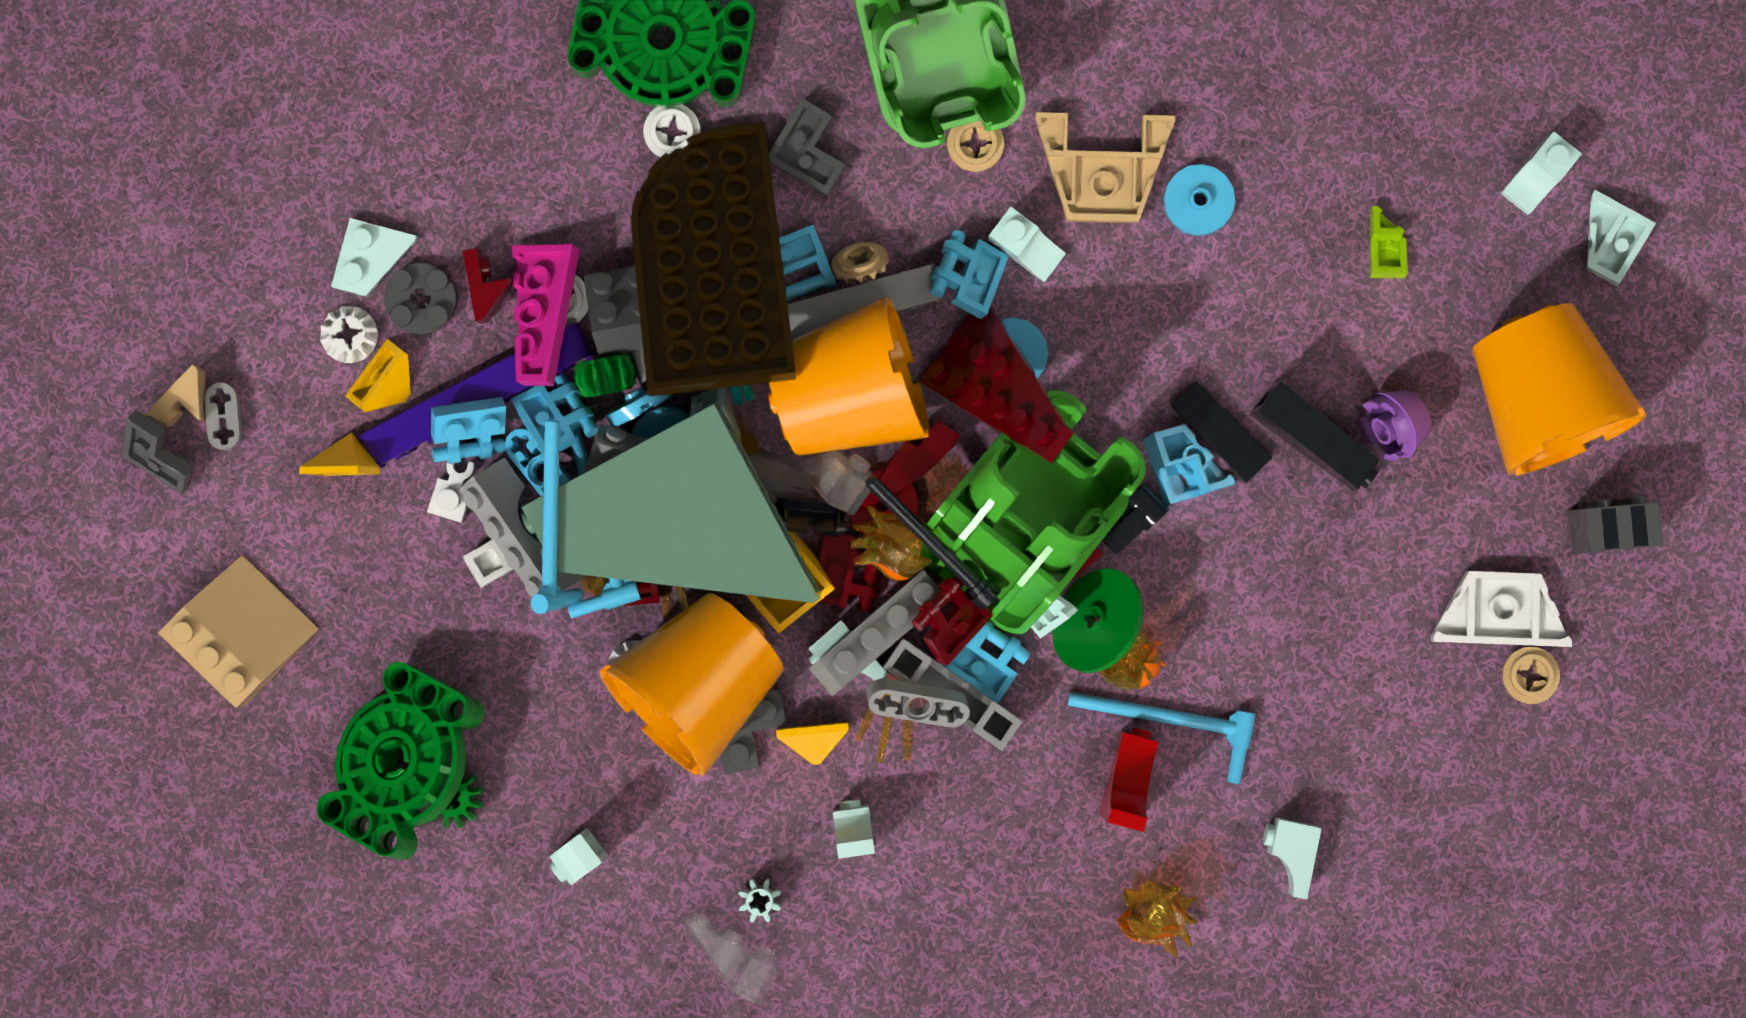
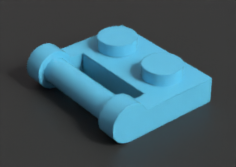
M814 225L779 238L784 276L817 264L820 273L786 286L787 301L825 286L827 289L837 286Z

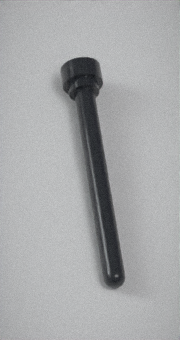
M871 475L867 477L865 481L866 487L969 588L970 600L980 610L988 607L1000 594L1001 589L991 579L979 578L877 476Z

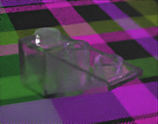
M694 912L692 916L685 913L681 923L726 988L760 1006L781 965V962L775 960L777 954L761 945L754 949L744 944L745 937L731 929L726 928L723 933L711 927L713 920L698 912Z

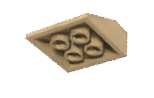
M241 555L183 606L158 634L235 708L246 707L320 629L245 556Z

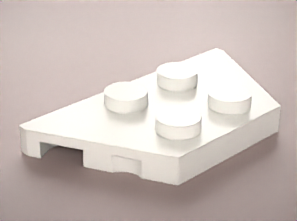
M1466 571L1431 635L1432 642L1572 647V640L1563 628L1558 617L1560 614L1555 603L1551 601L1548 595V588L1542 575L1534 573Z

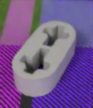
M220 382L212 384L204 396L208 440L213 447L219 450L230 451L240 445L243 437L240 397L238 391L229 384ZM223 389L224 394L231 396V401L225 402V414H221L220 404L213 402V397L219 396V390ZM222 419H226L227 429L234 431V437L228 438V444L225 445L223 440L216 437L217 432H221L223 429Z

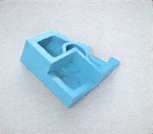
M1185 424L1152 433L1143 439L1163 503L1166 506L1236 484L1231 474L1226 476L1212 461L1214 456L1207 448L1201 447L1197 443L1195 435ZM1179 475L1185 477L1187 481V487L1184 486Z

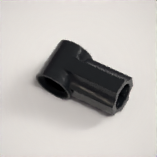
M1145 483L1129 498L1126 510L1102 541L1117 555L1143 530L1147 531L1156 524L1170 509Z

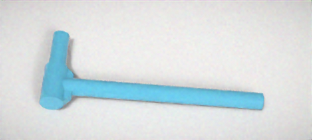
M553 420L545 421L542 587L531 599V608L537 614L559 610L568 604L576 603L583 599V592L580 588L562 591L557 585L560 421Z
M577 428L572 431L577 443L570 446L578 475L580 476L584 473L588 455L581 431ZM609 578L610 582L606 583L600 595L567 605L571 619L604 608L610 610L641 600L642 597L637 582Z
M1076 692L1069 693L1067 706L1226 734V739L1230 746H1233L1227 782L1241 784L1246 751L1250 749L1256 714L1236 710L1235 713L1229 716V720Z

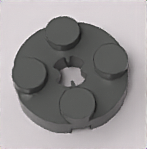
M426 263L410 264L395 271L387 284L384 296L385 308L392 322L414 335H429L442 329L455 314L458 300L456 288L447 274L437 267ZM419 289H424V294L431 297L429 305L424 303L426 306L424 309H418L417 304L411 302L412 295H417L415 291Z

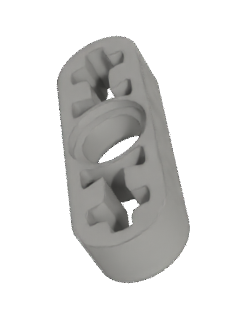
M886 678L873 681L866 690L870 710L880 716L952 728L963 725L970 716L967 699L959 691ZM915 698L928 700L926 705L921 708L909 706V703Z

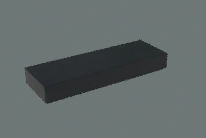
M1195 382L1171 406L1172 410L1244 483L1251 480L1272 459L1198 382Z

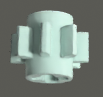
M752 878L750 879L751 890L749 892L746 890L739 891V895L746 898V903L739 907V911L748 909L752 913L750 917V922L752 923L755 921L756 916H763L766 922H770L769 911L771 909L781 910L782 906L774 902V898L781 894V890L771 891L768 888L770 884L769 878L765 880L763 885L758 886ZM759 891L761 896L768 895L769 899L766 901L765 909H761L759 905L752 906L751 902L755 897V892Z

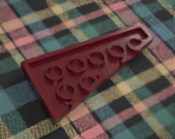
M990 305L988 314L982 319L969 314L956 333L951 336L936 360L928 367L927 372L919 382L930 391L1052 464L1074 433L1059 409L1048 397V392L1036 378V373L1017 343L1008 334L1003 321L994 312V307Z

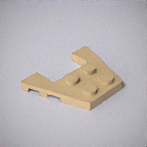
M1036 112L1035 122L1066 222L1138 224L1174 126L1175 116H1142L1141 152L1075 151L1067 149L1068 113Z

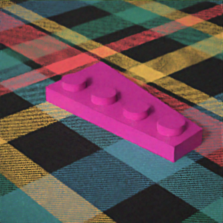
M573 244L512 246V257L516 259L517 272L513 273V287L517 289L518 303L517 306H514V320L518 322V336L515 337L516 381L523 386H554L580 249Z

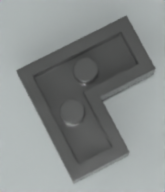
M801 98L769 152L770 164L828 197L845 168L844 163L816 148L833 116Z
M135 410L126 420L122 457L175 491L183 494L191 483L193 466L183 456L172 454L163 448L166 429L162 427L158 420L151 416H145Z
M780 689L769 691L720 755L725 775L759 768L760 763L753 732L787 725Z

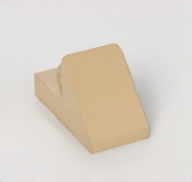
M192 364L144 415L155 418L162 427L164 425L170 427L182 416L183 412L180 408L184 406L198 420L206 422L204 404L206 392L205 371L201 367Z

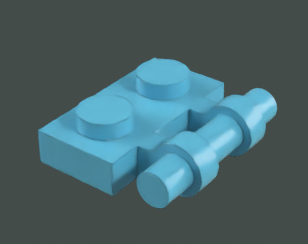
M953 230L950 239L946 240L942 247L941 253L943 257L941 263L934 268L931 280L933 283L930 293L936 297H942L946 287H949L955 291L950 303L982 319L988 314L1009 255L980 239L969 248L963 244L966 237L965 233L960 230ZM956 261L965 264L961 275L953 271Z
M560 374L555 378L554 384L557 388L549 393L545 386H534L510 399L543 457L545 421H560L559 452L577 443L572 432L577 428L582 429L587 437H592L598 432V427L594 422L595 415L590 407L584 406L579 398V389L575 383L568 380L565 374ZM567 404L572 413L563 417L557 407Z
M503 398L431 407V437L434 444L445 443V447L432 448L434 463L447 461L448 464L459 463L461 458L479 456L480 459L491 458L494 453L505 452L503 438L491 439L492 435L505 434L506 405ZM476 438V442L459 444V440Z
M989 620L948 666L941 665L998 703L1018 675V673L1006 665L1012 657L1024 665L1031 652L1020 645L1022 641L1014 636L1009 638L993 627L995 624ZM985 639L1002 650L997 659L980 648Z

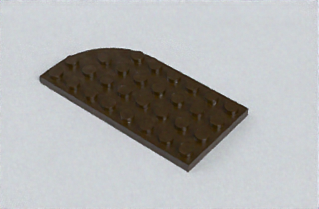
M765 122L720 127L691 136L686 139L687 146L678 148L670 154L666 152L649 169V175L640 191L637 190L632 207L631 231L648 397L795 380L796 370Z

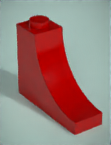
M1131 726L1129 733L1120 732L1099 815L1108 823L1144 832L1148 819L1146 815L1147 795L1159 743L1156 740L1150 739L1152 733L1150 731Z

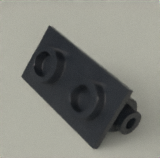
M777 495L775 507L788 531L807 533L808 525H813V534L836 538L839 534L845 535L847 521L843 519L848 508V502Z

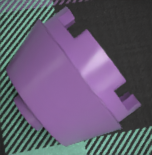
M1398 390L1375 393L1368 402L1363 404L1365 416L1360 418L1363 434L1370 446L1377 443L1386 452L1383 457L1386 460L1395 461L1399 458L1412 456L1431 432L1432 422L1429 411L1424 402L1412 391Z

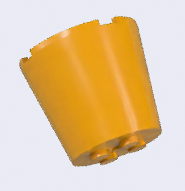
M887 297L871 302L793 339L792 346L796 379L769 382L771 393H768L771 409L774 414H778L783 436L786 441L788 440L797 456L916 440L929 437L930 435L928 413L921 383L913 384L908 367L909 363L914 362L913 355L895 306L891 299Z
M1573 303L1556 306L1548 305L1525 317L1523 315L1515 316L1503 322L1502 328L1487 335L1472 348L1505 469L1509 476L1516 474V476L1527 474L1588 451L1586 443L1601 436H1604L1605 440L1609 441L1635 427L1647 417L1643 407Z
M707 593L600 670V676L626 713L633 709L645 722L641 730L658 747L687 771L694 775L699 773L703 777L784 672V667L777 653L764 638L765 633L752 620L748 621L729 602L715 594Z

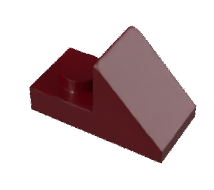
M477 248L463 250L475 321L479 324L488 323L512 289L513 279L507 278L487 282L486 278L492 277L488 256L482 257L481 251Z

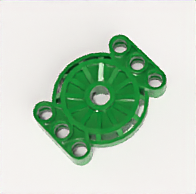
M579 0L568 49V61L573 71L582 78L594 77L603 70L606 78L618 92L630 100L648 107L685 105L700 98L708 90L712 100L717 105L730 107L735 105L742 95L756 28L755 11L753 6L745 0L730 1L724 8H722L719 0H710L708 2L704 0ZM717 11L718 14L713 17V14ZM736 12H745L750 17L749 21L743 26L733 25L730 19ZM593 17L602 20V25L597 31L587 32L584 30V24L588 19ZM666 25L675 33L674 43L664 50L653 48L650 45L649 36ZM730 46L739 47L742 50L741 57L736 61L726 60L723 57L726 48ZM590 52L594 54V61L590 66L580 67L576 64V60L581 53ZM612 60L613 63L607 68V64ZM620 75L626 83L632 86L631 91L622 86L615 77ZM705 80V82L699 87L698 84L701 81ZM722 81H730L735 85V89L731 95L721 96L715 92L717 85ZM689 90L692 91L682 97L670 99V96L679 95ZM643 92L651 96H661L662 99H650L641 96Z
M393 662L386 668L383 674V684L388 694L381 695L366 703L352 717L344 729L337 748L335 762L336 779L340 791L327 792L322 795L318 800L316 812L318 818L323 823L377 855L407 860L414 855L418 847V838L413 828L420 827L435 819L448 807L458 792L464 776L466 762L465 741L461 731L474 729L480 725L484 717V707L478 699L423 669L403 662ZM408 675V681H407L406 685L404 686V680H405L406 676ZM436 690L435 698L431 702L432 693ZM464 705L463 714L459 717V710ZM402 752L404 753V761L409 763L407 769L401 767L397 769V760ZM341 804H342V810H341V813H340L339 816H338V810H339V807H340ZM369 820L368 830L365 832V825ZM395 836H397V842L393 848L392 842Z

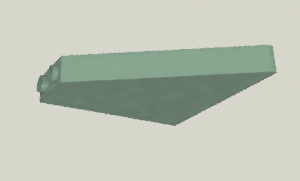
M719 401L558 487L557 572L810 603L819 600L822 595ZM543 495L521 507L525 513L522 515L525 527L531 534L536 533L542 544L539 547L541 556L543 548Z

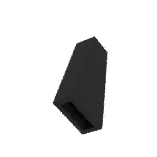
M1281 381L1268 388L1249 414L1253 419L1353 491L1359 490L1361 486L1366 489L1378 474V471L1375 469V466L1380 461L1378 458Z

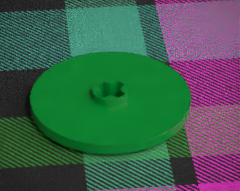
M1111 568L1092 571L1076 581L1063 598L1074 605L1078 611L1053 629L1052 633L1054 648L1061 661L1070 668L1082 673L1103 671L1122 659L1130 650L1139 634L1144 614L1142 593L1137 583L1130 576Z

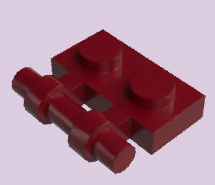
M839 534L836 538L824 535L819 564L835 589L820 600L819 603L846 608L848 596L852 594L859 596L857 610L871 613L873 599H877L879 589L876 588L879 569L872 564H868L869 562H862L861 564H867L862 585L852 584L855 562L868 560L883 566L884 563L871 550L868 551V554L858 552V547L855 546V543L860 542V537ZM870 541V544L884 549V542Z
M955 574L951 578H946L939 585L938 593L930 601L925 600L918 608L919 613L911 621L914 627L920 631L928 624L931 625L932 628L923 636V639L937 662L947 666L993 616L988 607L980 610L970 600L969 588L963 592L962 587L965 584ZM950 601L952 606L943 615L941 610Z

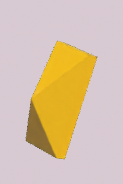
M386 339L345 397L364 412L406 402L411 395L408 354L389 339Z
M351 432L300 466L299 474L318 476L380 475V467Z
M847 721L776 729V735L779 740L807 761L816 765L821 764L848 732L849 723Z

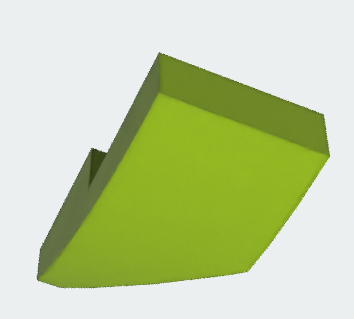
M1372 206L1370 210V278H1406L1408 274L1407 240L1403 237L1406 231L1399 225L1396 227L1382 214L1383 210L1381 208Z

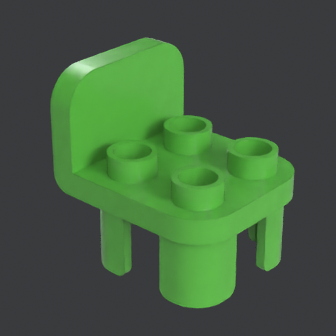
M853 0L880 110L887 124L898 132L908 144L918 148L934 147L946 142L944 130L980 121L986 131H994L1013 124L1020 117L1025 106V92L1005 0Z
M1055 390L1048 391L1047 393L1072 430L1086 413L1085 405L1067 392ZM1000 434L943 502L926 526L979 578L991 579L1001 589L997 598L988 606L993 615L990 621L1009 633L1024 634L1057 599L1124 513L1129 497L1144 479L1146 472L1145 460L1139 449L1124 437H1118L1101 456L1077 435L1073 434L1051 464L1005 435ZM918 537L915 538L913 550L919 562L941 582L946 578H951L954 573ZM966 585L962 587L963 592L968 588Z

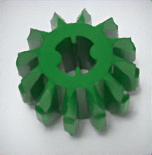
M626 353L580 361L575 366L576 375L574 377L576 387L579 388L580 395L584 397L602 396L631 389L636 383L634 363L632 364L630 355Z
M475 774L469 776L465 781L462 778L458 789L460 792L458 801L461 803L459 807H457V803L451 806L448 805L432 821L444 815L442 821L444 828L450 827L453 818L456 826L461 828L465 826L464 816L471 821L478 817L476 812L470 807H484L482 800L474 799V795L484 792V787L471 788L470 785L478 778Z

